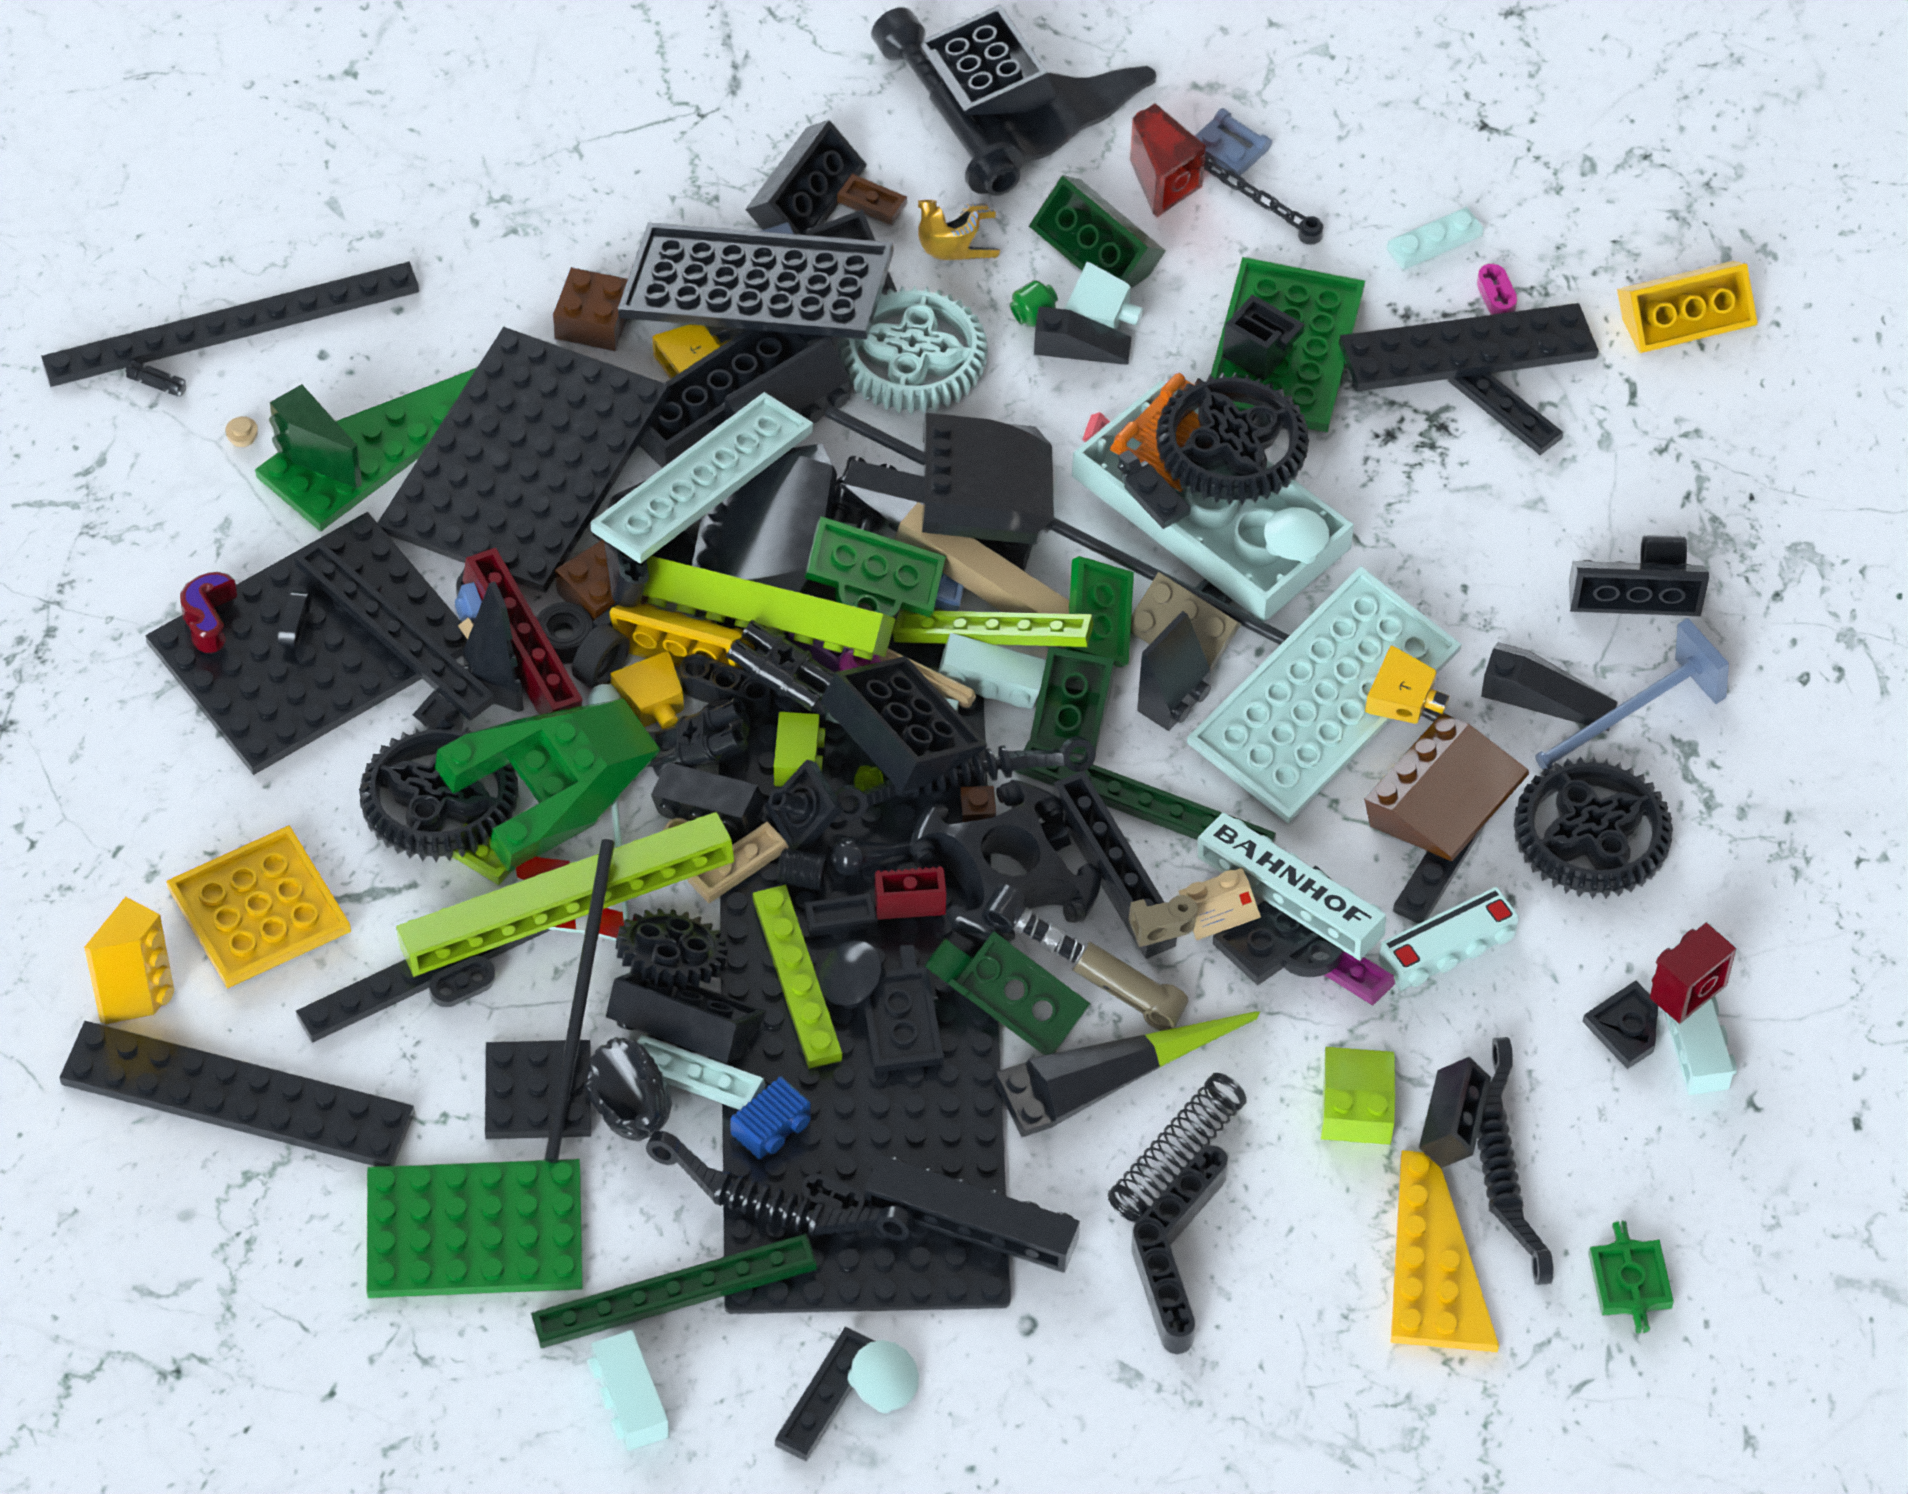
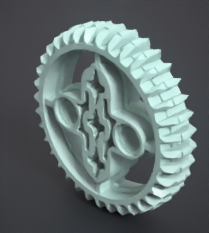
M914 285L911 291H906L902 286L899 292H894L889 288L887 295L881 294L868 338L840 337L838 352L850 378V385H853L855 393L862 392L864 400L872 398L874 406L883 403L886 411L890 407H896L898 414L902 409H908L912 415L915 409H920L923 414H925L927 408H932L937 412L939 405L942 404L948 408L951 400L959 403L961 395L968 396L970 388H976L978 379H981L988 356V347H986L987 337L985 336L984 328L979 323L977 315H972L970 307H963L961 300L953 302L951 294L943 297L940 289L935 293H930L928 287L924 291H918ZM904 315L900 325L879 323L887 318ZM937 319L954 327L966 340L968 348L963 347L955 336L937 332ZM858 352H863L872 364L887 367L889 381L878 377L868 370L860 360ZM927 374L949 376L939 382L922 385Z

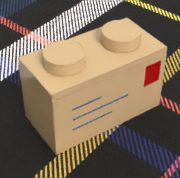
M1243 868L1225 871L1218 877L1204 882L1192 883L1187 888L1178 891L1179 895L1189 896L1197 903L1198 911L1193 929L1196 941L1261 917Z

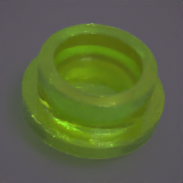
M868 765L860 766L854 778L855 786L861 791L871 789V787L878 786V784L884 782L880 770L875 766L870 767Z

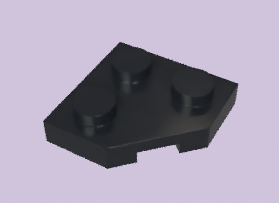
M1635 980L1584 1014L1582 1022L1629 1069L1654 1052L1659 1006L1650 999V994Z

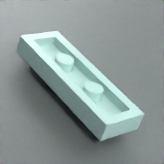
M1465 207L1389 240L1387 250L1400 267L1405 270L1481 237L1484 228L1471 211Z

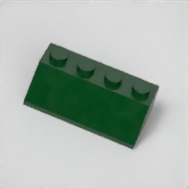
M1062 175L1029 224L1033 231L1081 271H1083L1086 262H1089L1128 283L1131 289L1150 276L1166 252L1164 248L1081 179Z

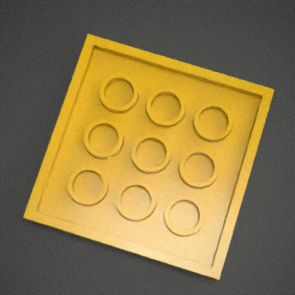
M290 825L166 881L168 890L227 989L351 932L349 921Z

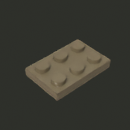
M1158 572L1131 615V633L1151 644L1184 611L1190 618L1212 672L1241 626V623Z

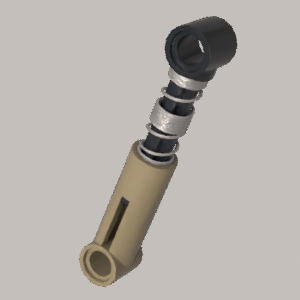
M1006 884L996 887L981 915L982 920L987 926L1001 933H1009L1012 929L1019 932V934L1024 932L1030 936V941L1033 939L1040 942L1039 946L1048 950V952L1052 953L1055 951L1056 957L1061 955L1069 960V964L1073 963L1072 971L1142 1013L1144 1020L1154 1029L1163 1031L1176 1027L1189 1002L1188 996L1181 989L1170 984L1160 985L1090 941L1087 944H1080L1077 937L1070 938L1067 936L1066 930L1064 931L1059 926L1057 927L1051 921L1044 922L1039 919L1038 913L1033 915V911L1026 907L1027 899L1021 891Z

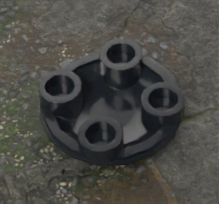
M850 941L832 950L824 960L819 974L820 988L825 997L833 1003L843 1005L847 1009H854L859 1006L861 1001L872 994L878 984L883 982L886 970L882 966L881 958L875 948L866 942Z

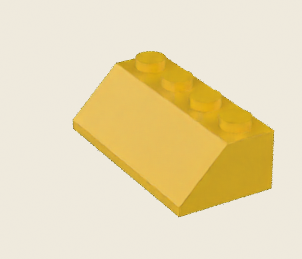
M1730 261L1617 289L1622 320L1639 353L1758 325L1747 263Z
M638 604V606L631 608L618 605L612 607L609 612L613 628L626 635L630 641L628 654L649 658L668 650L674 666L679 668L685 657L699 654L743 670L742 666L726 657L729 649L739 639L755 651L752 643L741 638L744 630L740 628L731 629L717 625L710 620L702 621L687 617L680 612L672 613L657 609L651 604Z
M125 896L84 946L99 1020L105 1025L154 1015L162 1005H166L171 1000L174 994L161 916Z

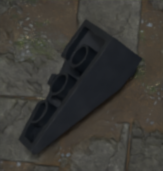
M857 460L851 461L841 486L842 489L870 512H878L889 521L888 526L896 533L900 522L917 502L922 505L924 504L923 476Z
M1500 642L1493 647L1484 674L1481 697L1587 726L1615 709L1618 704L1616 700L1532 651Z

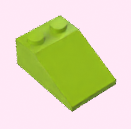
M1325 1047L1321 1139L1391 1145L1395 1114L1394 1052Z

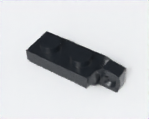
M1130 450L1118 455L1119 464L1117 467L1122 472L1121 478L1125 483L1124 488L1162 529L1169 527L1190 514V506L1152 465H1149L1146 461L1140 463L1139 459Z

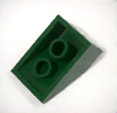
M303 384L269 402L271 410L269 422L274 431L272 442L280 454L285 453L293 463L354 488L362 486L357 445Z
M1049 646L1029 741L1051 749H1060L1067 739L1081 736L1094 746L1096 752L1116 669L1115 660ZM1078 746L1071 753L1086 755L1085 747Z

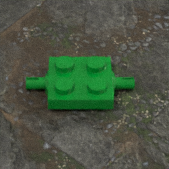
M1621 1220L1620 1224L1619 1221H1616L1612 1224L1616 1241L1608 1245L1592 1246L1588 1253L1602 1316L1616 1314L1632 1315L1635 1332L1641 1334L1643 1330V1333H1647L1651 1329L1647 1313L1655 1310L1672 1309L1674 1303L1660 1240L1639 1241L1630 1239L1627 1222Z

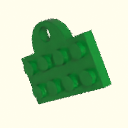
M821 516L817 523L804 578L836 588L835 599L838 603L858 607L860 603H865L874 612L882 613L894 618L899 608L930 618L934 611L946 556Z

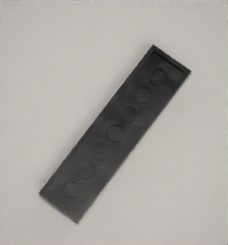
M1579 303L1340 335L1338 343L1356 392L1482 375L1484 372L1496 373L1596 359L1599 351Z

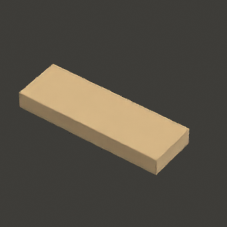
M765 822L732 845L733 863L688 878V883L708 903H711L779 857L783 848L786 847L788 849V845L784 838L768 822Z

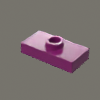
M1345 951L1339 965L1324 975L1372 1006L1396 984L1394 975L1365 957L1359 961Z

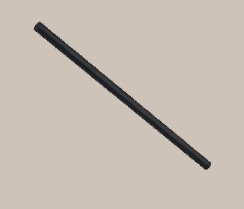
M609 839L601 840L544 1158L549 1163H558L615 845V842Z

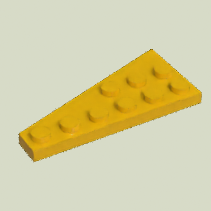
M1402 1150L1400 1157L1390 1343L1498 1352L1499 1343L1442 1168L1426 1156L1424 1152Z

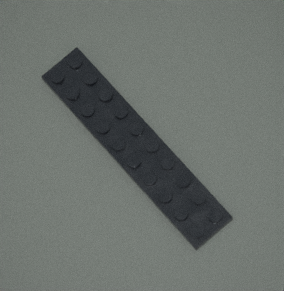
M84 1021L59 1077L61 1085L375 1167L394 1166L415 1113L414 1105L89 1021Z

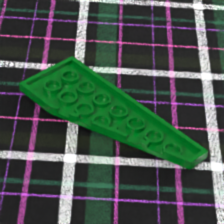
M476 368L336 421L357 445L362 486L354 488L293 463L285 453L280 454L279 452L255 469L256 478L321 532L420 457Z

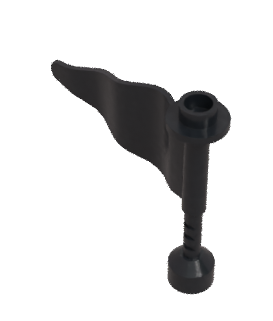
M897 7L885 12L877 19L871 30L872 40L884 57L893 61L905 59L929 92L931 102L972 158L965 171V181L970 189L978 194L1001 196L1008 193L1020 180L1023 160L1034 161L1053 154L1078 132L1107 119L1134 94L1156 82V72L1149 66L1119 69L1092 77H1071L1048 73L1056 100L1030 112L965 115L921 51L918 42L925 39V29L909 8Z

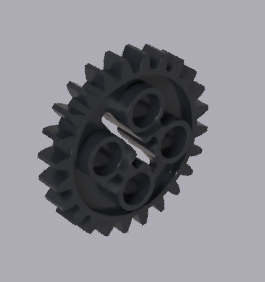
M658 908L657 914L644 910L643 917L635 913L632 920L625 919L624 926L619 927L615 949H617L616 956L622 959L621 965L623 967L631 966L630 974L642 973L641 980L645 981L652 978L654 979L655 986H658L661 982H666L669 989L673 987L674 983H678L682 989H686L687 983H691L697 988L699 987L700 980L709 984L711 977L718 978L720 971H724L728 948L725 947L727 940L720 938L721 931H712V923L701 924L702 917L698 916L691 919L687 911L680 916L677 915L675 909H671L670 914H665L661 908Z

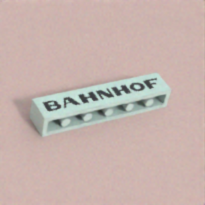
M1223 812L1198 837V858L1221 873L1243 868L1252 892L1359 961L1385 935L1386 914L1378 906L1362 900L1349 888L1335 883L1322 871L1313 869L1302 862L1295 854L1286 852L1275 845L1268 837L1261 836L1248 828L1241 820L1234 819Z

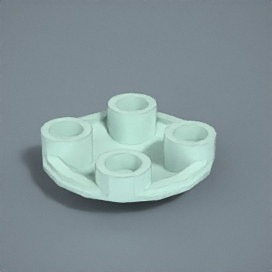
M1298 507L1282 509L1273 514L1265 524L1264 538L1267 542L1266 549L1271 555L1281 556L1289 560H1300L1303 563L1310 564L1317 560L1318 554L1323 552L1328 544L1329 529L1325 520L1311 510Z
M880 1340L870 1342L858 1351L852 1362V1369L848 1373V1381L863 1401L881 1413H889L892 1410L902 1408L913 1399L918 1389L919 1373L914 1359L906 1349L894 1342Z

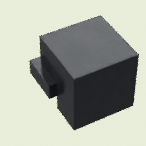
M1252 294L1225 324L1222 357L1256 377H1261L1264 381L1293 350L1294 342L1304 333L1305 324Z

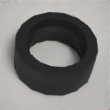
M607 624L594 628L585 637L577 650L572 664V675L590 688L602 684H610V673L622 669L628 657L630 649L628 637Z

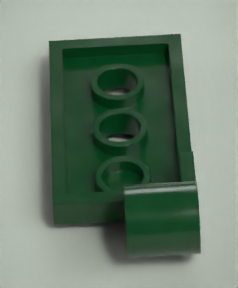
M994 931L974 958H971L944 938L924 965L1043 1055L1056 1053L1091 1006L1090 1002ZM1013 980L1021 981L1025 988L1024 995L1018 1000L1009 999L1005 993L1007 984ZM1039 1001H1047L1052 1006V1015L1045 1021H1039L1033 1015V1008Z

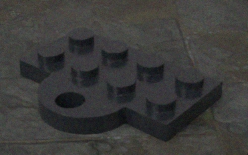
M1316 865L1313 867V869H1318V870L1322 871V870H1321L1318 866H1316ZM1265 900L1257 905L1260 918L1213 935V945L1257 986L1283 968L1292 974L1302 977L1325 975L1339 965L1344 954V950ZM1317 952H1324L1330 957L1325 960H1317L1312 955Z

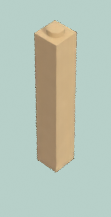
M919 502L900 522L895 540L946 556L942 573L1000 611L1006 613L1069 614V600L974 538L922 533L923 505Z

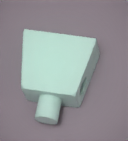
M1086 262L1065 309L1072 310L1117 330L1121 321L1137 326L1143 314V308L1129 303L1131 286L1128 283L1089 262Z

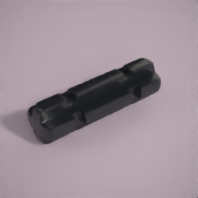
M134 360L130 361L126 367V377L139 382L141 379L142 384L164 392L168 390L169 394L177 397L182 396L186 390V380L174 375L171 378V374L148 365L144 368V364Z

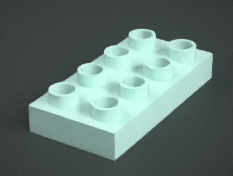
M1161 380L1073 452L1072 477L1257 619L1266 622L1351 549L1354 524L1298 482L1291 480L1288 488L1281 487L1279 494L1271 492L1267 500L1259 496L1256 503L1251 499H1246L1243 505L1239 500H1233L1229 505L1226 499H1220L1216 504L1214 497L1211 496L1203 500L1202 493L1198 492L1192 495L1190 487L1184 488L1181 492L1174 489L1190 506V514L1169 527L1162 529L1124 488L1125 483L1121 478L1122 472L1117 467L1119 464L1118 455L1110 450L1115 436L1129 422L1135 421L1160 395L1161 388L1166 384ZM1131 438L1127 446L1136 450L1142 443ZM1267 460L1266 469H1269L1274 464ZM1225 465L1210 470V472L1232 476ZM1298 507L1311 510L1325 520L1329 529V542L1323 552L1318 554L1315 562L1306 564L1300 560H1289L1281 556H1274L1267 551V542L1264 538L1265 524L1273 514L1282 509Z

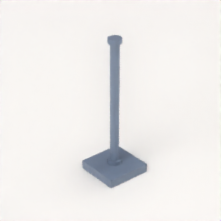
M1689 618L1677 624L1675 660L1681 667L1547 752L1541 751L1537 753L1535 759L1542 770L1544 768L1550 770L1554 762L1690 676L1715 704L1721 702L1727 696L1729 662Z

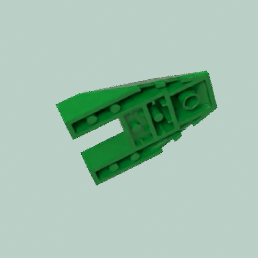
M624 698L520 718L465 734L437 750L435 768L454 794L511 763L539 804L493 828L490 847L509 873L526 861L542 855L594 826L604 811L617 801L623 790L632 781H635L660 753V748Z

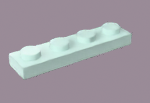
M641 1035L637 1042L642 1044L650 1056L654 1058L668 1084L741 1110L743 1106H746L748 1102L756 1098L759 1093H762L766 1086L764 1079L759 1076L651 1037Z

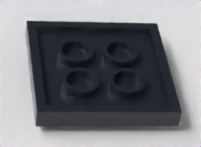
M566 1040L486 1042L485 1139L548 1138ZM580 1040L563 1137H591V1101L587 1089L584 1088V1084L588 1079L586 1073L589 1070V1063L591 1061L590 1040Z

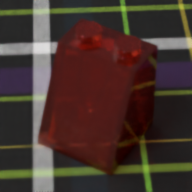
M1154 103L1147 109L1140 110L1132 118L1130 161L1152 213L1159 217L1203 187L1206 145Z

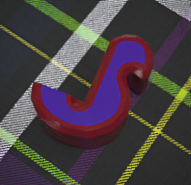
M208 572L199 575L186 583L180 593L183 620L190 627L192 642L198 650L205 653L219 651L226 642V637L222 632L224 624L214 607L237 597L235 579L229 574Z

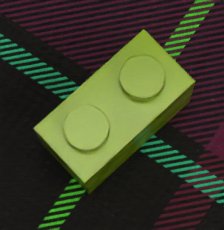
M779 712L774 760V786L782 787L807 759L816 762L822 772L823 756L817 754L818 748L825 747L826 728H819V714Z

